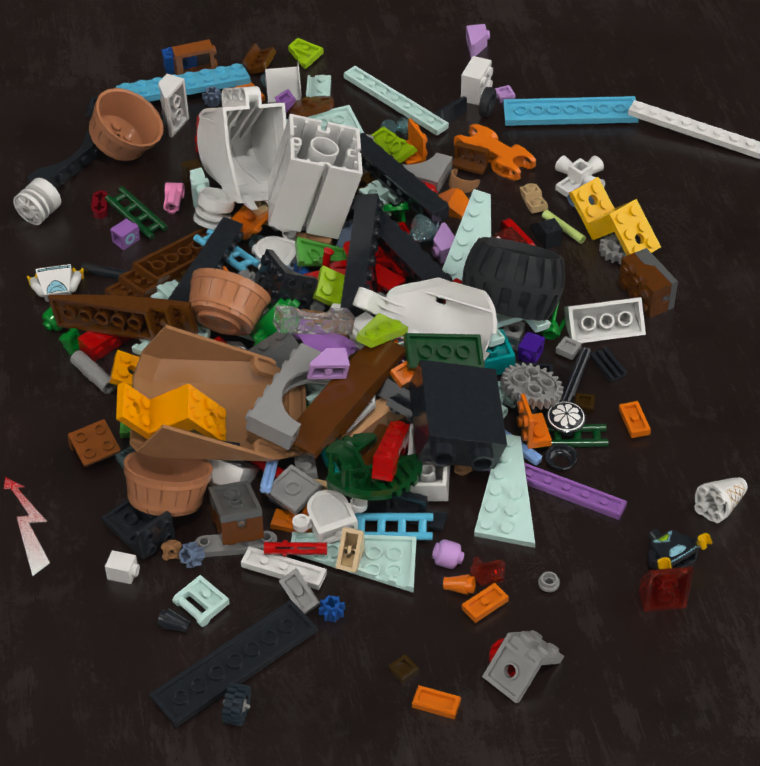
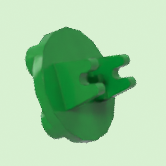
M401 203L396 207H393L392 204L384 205L383 211H386L389 216L394 215V218H397V223L405 222V213L410 210L408 203Z

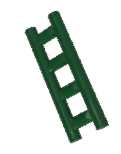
M123 186L118 189L121 194L113 198L109 194L106 195L105 200L129 221L136 223L139 230L148 239L152 240L155 237L152 233L160 228L166 231L168 229V225ZM128 199L131 204L124 208L119 202ZM138 208L142 214L135 218L130 212ZM149 218L154 223L149 227H145L141 222Z
M584 424L581 429L574 432V439L562 440V432L547 425L549 433H553L554 436L552 445L562 443L571 447H608V439H601V432H606V424ZM581 432H593V439H582Z

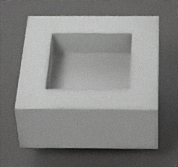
M565 336L556 347V353L573 360L581 349L582 343Z

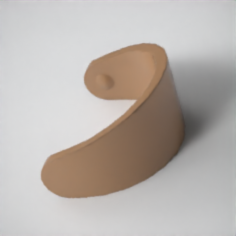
M456 168L451 171L448 184L450 189L458 188L464 193H468L476 189L480 184L478 179L468 181L456 177L458 173Z

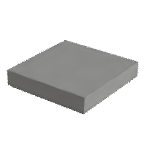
M291 464L273 481L271 492L268 494L264 492V494L296 515L316 492L322 490V484Z

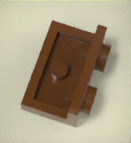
M254 43L242 61L249 75L264 73V63L265 69H267L276 51L274 47L260 50L257 43Z
M457 141L455 143L452 167L483 175L489 165V149Z

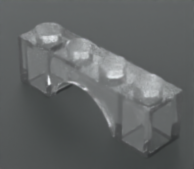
M276 306L273 324L279 333L352 335L355 317L348 308L330 307L329 311L325 313H309L294 306Z

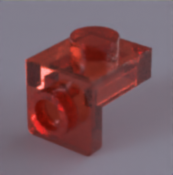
M474 557L471 574L480 586L503 582L506 564L503 560L483 563L479 557Z

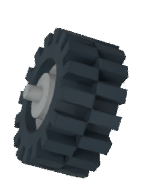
M230 683L225 694V700H223L222 721L224 723L237 726L244 724L247 711L250 709V686Z

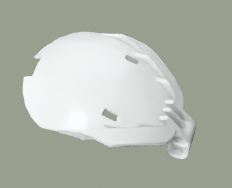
M439 277L396 286L387 293L386 298L371 290L359 287L353 302L354 306L371 314L377 315L381 313L401 321L402 324L408 326V333L480 334L484 361L490 354L486 350L492 334H497L495 307L486 291ZM437 297L445 299L446 304L438 303Z

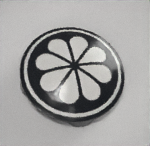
M560 401L555 404V407L550 406L546 414V423L566 436H571L574 432L581 429L586 420L584 410L579 405L570 401Z

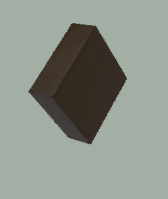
M576 393L575 404L579 405L585 413L593 414L595 395Z
M406 654L388 666V670L401 684H404L419 673V667Z

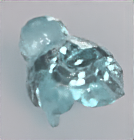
M421 214L416 215L411 223L410 238L417 243L433 240L439 230V222L435 226L428 217Z

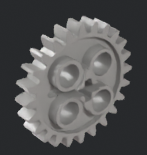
M522 362L521 366L515 363L514 366L509 365V368H505L500 382L502 390L506 391L505 395H511L510 400L516 399L519 402L520 394L525 393L531 408L534 409L537 406L540 410H542L543 406L547 409L550 406L555 407V404L561 400L564 388L561 386L562 382L557 381L558 376H552L553 372H546L547 368L540 369L539 365L533 367L532 363L527 366L524 362Z

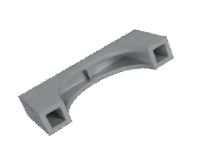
M366 134L368 137L372 138L373 141H374V136H371V135ZM436 153L425 162L404 165V167L420 181L435 185L439 193L452 171V157ZM362 167V175H364L368 171Z
M303 343L297 349L294 348L292 350L289 361H284L281 372H276L272 384H268L263 392V396L257 398L254 409H250L245 417L247 421L246 430L287 450L291 448L298 437L301 424L288 415L284 409L282 398L289 390L299 385L312 383L327 385L332 380L307 379L310 362L321 353L320 351Z

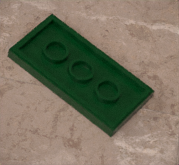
M404 334L408 371H415L420 359L485 368L480 334Z

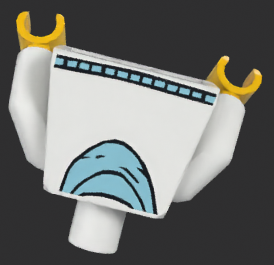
M71 264L36 269L34 277L27 276L29 285L39 297H44L45 301L49 302V295H72L76 291L81 279L84 278V270L81 268V270L76 271L73 268L72 272Z

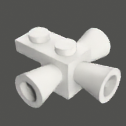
M566 156L560 157L556 162L555 170L567 174L568 177L557 183L555 190L567 197L569 192L597 178L592 176V174L604 169L602 160L597 156H592L588 162L580 158L572 163ZM600 179V181H601V183H602V185H603V187H604V186H605V181L602 180V179Z

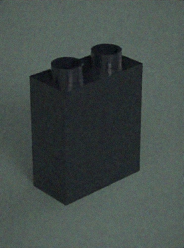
M420 359L409 383L417 460L432 462L438 467L454 464L471 466L476 471L494 469L507 446L496 369Z

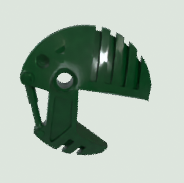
M374 433L353 434V437L345 436L342 441L338 439L325 449V455L328 458L327 489L336 490L343 495L362 500L391 499L392 496L398 497L402 495V491L407 493L411 490V486L415 487L417 485L418 478L422 476V460H417L416 453L399 457L396 474L392 482L372 479L373 464L365 465L361 455L377 442L378 436ZM333 462L337 464V467L340 472L335 473V466Z

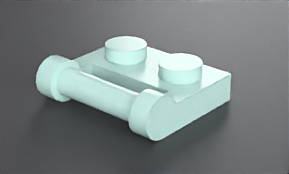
M201 575L179 591L172 599L175 605L181 606L192 615L201 627H205L211 618L230 604L229 598ZM190 596L206 611L200 612L186 598Z

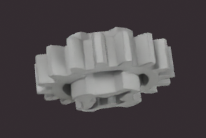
M610 233L609 236L605 235L604 239L600 240L599 251L601 256H605L606 261L611 259V263L618 261V264H621L622 257H625L626 254L616 234Z

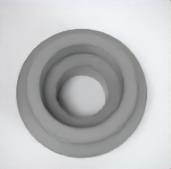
M545 572L540 576L538 585L543 591L554 592L559 588L560 581L555 573Z

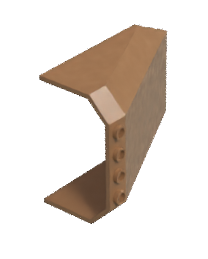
M165 325L142 350L133 374L132 388L147 398L152 399L189 383L226 409V441L238 442L240 446L205 437L195 429L188 432L163 424L149 439L144 438L130 428V445L138 453L155 458L275 461L305 454L293 447L287 450L246 430L247 421L245 417L250 409H254L257 398L263 396V392L268 384H272L276 372H281V369L276 366L277 362L272 358L169 325ZM305 384L292 388L282 398L284 409L295 421L306 410Z

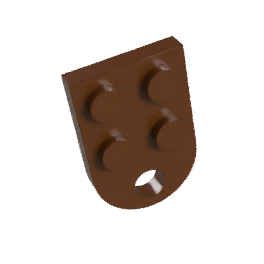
M323 95L303 97L300 101H295L286 115L294 114L309 117L334 108V99L331 96Z

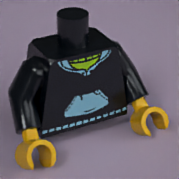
M653 529L648 534V538L651 540L649 552L647 553L649 567L659 571L675 570L669 571L673 572L671 574L663 575L665 579L669 578L681 568L697 561L699 548L701 547L702 550H705L707 544H712L710 535L703 533L698 537H689L675 530H670L662 535L657 529Z

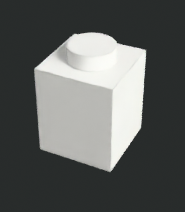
M112 550L105 565L107 579L132 584L134 577L138 576L140 570L136 555Z

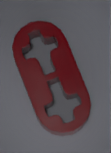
M97 191L92 196V215L96 219H103L108 215L109 203L105 200L106 195H108L106 191Z

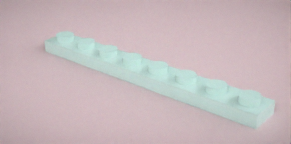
M357 66L344 72L346 80L407 118L412 119L433 134L439 135L449 128L448 122Z

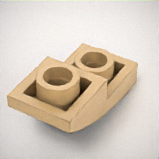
M530 183L520 187L523 200L531 214L548 210V204L542 198V190L537 184Z

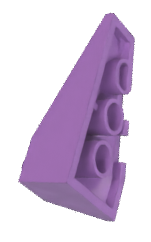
M295 316L285 322L296 339L302 340L305 345L320 352H323L326 348H346L348 360L350 361L361 350L347 337L299 316Z

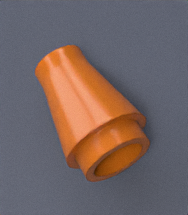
M470 574L444 577V590L465 595L475 592V577L470 576Z

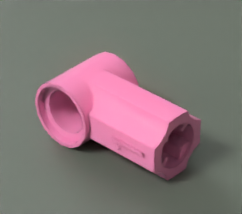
M166 182L163 207L169 214H175L176 211H179L180 202L184 198L185 193L184 183Z

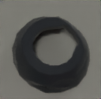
M557 443L547 449L545 459L554 470L563 471L571 468L576 463L577 452L567 444ZM557 456H564L568 459L569 465L560 467L554 464L553 460Z

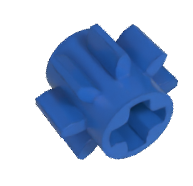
M328 595L324 600H320L319 615H324V621L336 622L340 617H344L345 602H340L339 596Z

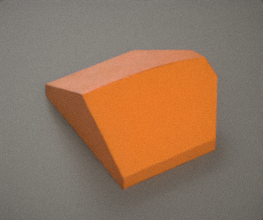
M451 188L438 194L441 199L449 204V217L462 219L469 202L464 192L458 188Z

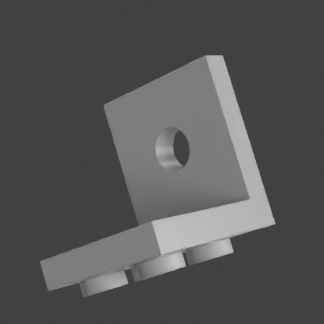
M536 631L509 632L482 677L515 703H518L541 665L560 664L564 656L558 652V647L551 643H546L542 640V635ZM510 665L515 667L516 673L514 677H510L508 674V667Z

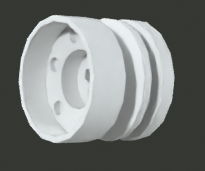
M35 178L14 197L13 203L15 209L24 220L34 225H40L49 214L61 205V197L57 189L47 180Z
M202 188L197 200L199 205L195 209L196 212L193 219L198 225L215 230L223 216L229 219L232 218L230 212L234 210L236 201L222 189Z

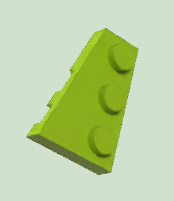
M384 126L371 135L374 136V142L381 146L389 155H392L399 163H402L418 151L413 145L408 144L404 139L399 138Z

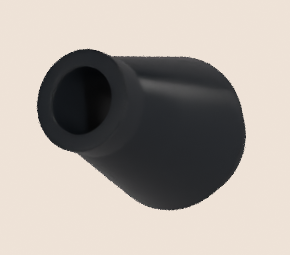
M163 608L157 620V625L161 626V629L187 633L191 621L186 620L170 608L168 610Z

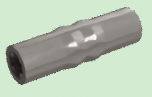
M81 350L73 353L70 358L71 363L89 381L94 383L105 394L114 391L116 385L109 383L110 376Z

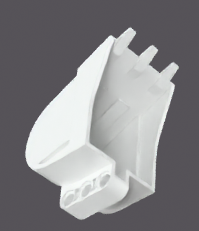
M258 86L224 88L222 90L223 107L206 108L199 113L200 120L197 130L199 156L206 172L222 186L224 192L237 203H243L249 209L257 210L255 201H264L269 204L268 178L286 127L285 103L262 104L261 91Z

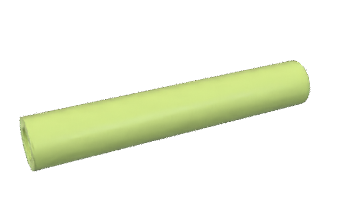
M549 210L543 212V218L546 220L555 218L564 233L578 243H584L586 237Z

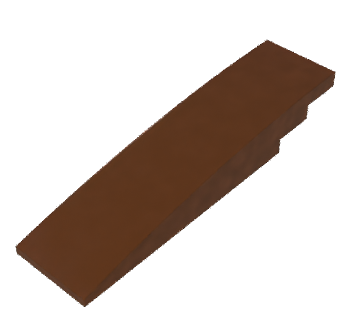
M203 227L132 263V269L121 274L119 282L105 288V295L150 298L151 295L157 293L156 286L163 285L165 282H171L180 277V272L188 270L203 248L193 238L196 234L201 237L207 236L208 228Z
M118 295L48 296L57 326L76 328L78 330L149 341L165 325L194 334L199 333L191 302Z
M387 341L372 348L365 345L349 361L350 366L347 378L332 379L297 419L301 426L298 437L291 447L316 459L325 446L328 447L338 436L343 437L390 376L389 372L405 356V347L392 341Z

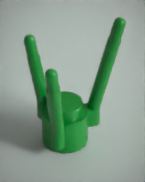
M559 303L553 311L551 320H548L551 323L549 329L540 331L543 337L549 340L560 337L561 331L566 324L565 317L560 326L555 321Z

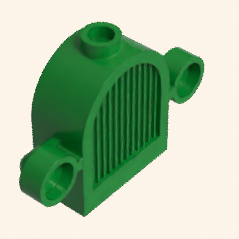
M280 298L258 320L255 329L249 334L255 341L253 345H257L274 334L291 317L301 303L296 299L293 301L286 299L284 301Z

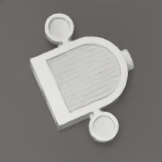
M282 231V237L269 236L259 240L257 244L253 245L252 254L261 262V257L265 254L266 249H271L285 265L294 268V264L297 262L295 249L296 231Z
M318 491L308 501V516L305 514L294 516L292 520L293 528L297 532H305L311 528L317 542H327V544L339 541L341 540L343 527L358 529V520L355 513L366 511L368 507L367 500L352 498L349 503L346 497L337 491Z

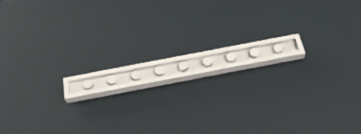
M634 100L628 110V115L760 159V142L636 100Z

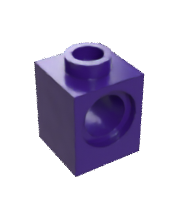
M527 331L518 346L517 359L523 362L537 363L544 351L545 337Z

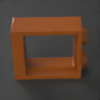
M210 39L172 47L176 75L218 67L217 60L214 58L216 48L215 45L211 44ZM208 53L209 64L183 69L182 58Z

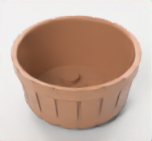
M111 88L102 92L94 105V111L89 122V134L98 149L107 156L120 161H132L141 157L144 152L152 148L163 135V122L155 107L141 95L127 89Z
M199 268L192 273L189 302H191L197 322L212 331L226 335L244 336L250 334L255 329L258 320L263 312L266 311L271 301L270 295L264 288L241 275L221 269Z
M134 451L124 459V474L129 502L134 508L157 516L165 511H169L174 517L196 512L203 503V497L213 471L212 464L207 459L155 458Z

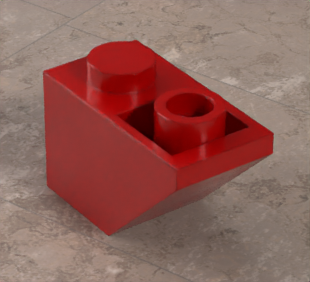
M378 263L376 264L375 280L377 293L381 292L387 295L392 288L406 284V279L401 275L390 271Z

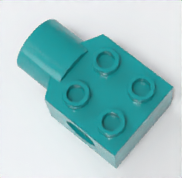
M499 329V331L505 337L504 343L492 347L488 346L486 352L490 354L484 361L485 368L496 369L497 375L503 374L505 368H509V365H515V353L503 329Z

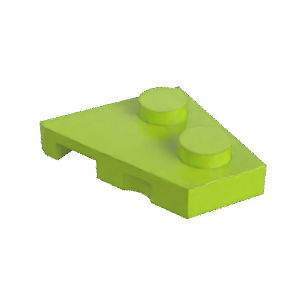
M300 38L295 39L288 46L289 52L304 69L308 68L324 53L322 47Z

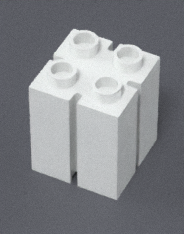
M290 114L268 178V226H273L283 232L292 230L301 232L302 226H305L306 233L338 239L363 174L360 153V129L328 122L325 131L321 130L322 120Z

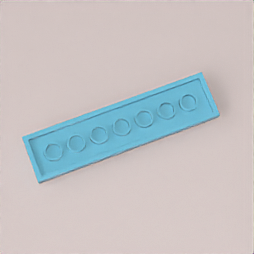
M238 63L227 67L219 66L215 69L186 72L181 75L173 74L185 80L186 95L205 92V89L211 86L217 89H224L251 83L250 76L243 64ZM156 77L152 80L122 83L116 86V88L133 91L149 102L160 100L158 83L163 78Z
M635 96L503 99L505 126L638 123L639 118L628 115L629 108L634 100H636Z

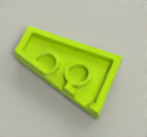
M378 313L357 333L356 341L372 348L408 333V326L402 324L399 320Z

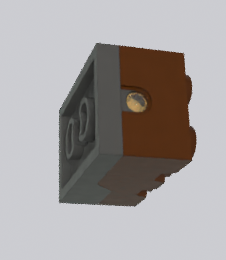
M647 248L622 257L618 281L619 286L625 292H629L630 298H642L643 312L651 318L673 309L678 281Z
M248 480L208 487L211 517L216 525L217 532L220 534L223 545H235L239 542L256 541L257 539L264 538L262 508Z

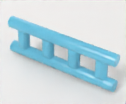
M208 229L206 232L207 236L204 237L196 234L193 240L204 246L214 230ZM238 246L234 253L231 252L227 262L239 272L248 270L247 266L251 264L255 267L261 264L259 260ZM240 256V257H242L244 260L241 261V262H238V261H236L234 258Z
M355 513L358 520V530L364 531V535L416 537V540H433V532H427V521H433V513ZM365 521H378L377 532H365ZM386 521H398V532H385ZM406 521H419L418 532H406Z

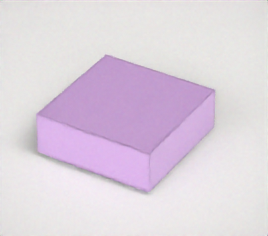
M509 85L495 88L496 97L500 103L503 102V99H515V93Z

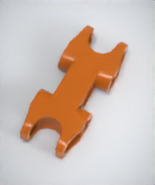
M471 124L469 126L471 137L463 135L454 137V145L457 141L488 148L489 162L491 163L492 170L510 180L516 181L521 178L519 167L533 169L536 166V159L525 148L518 144H514L512 147L498 141L497 134L485 126Z

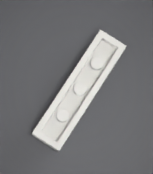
M250 546L241 561V567L280 579L296 568L309 587L317 590L320 589L327 575V569L281 555H264V550Z

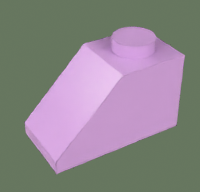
M485 24L466 26V41L472 58L487 47V40H490V32L486 29Z
M445 222L441 224L437 231L431 249L434 258H437L441 264L445 263L455 238Z
M326 348L310 362L307 379H346L350 366L346 348Z

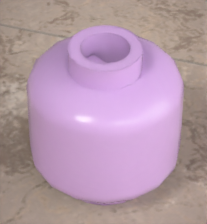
M443 539L439 543L436 542L432 558L435 559L436 565L454 569L457 564L461 565L464 552H461V545L459 543Z

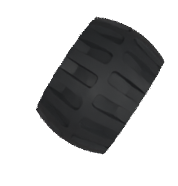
M482 237L477 239L467 256L463 269L462 284L486 291L498 314L525 320H547L557 307L563 293L565 265L561 255L544 248L508 239Z

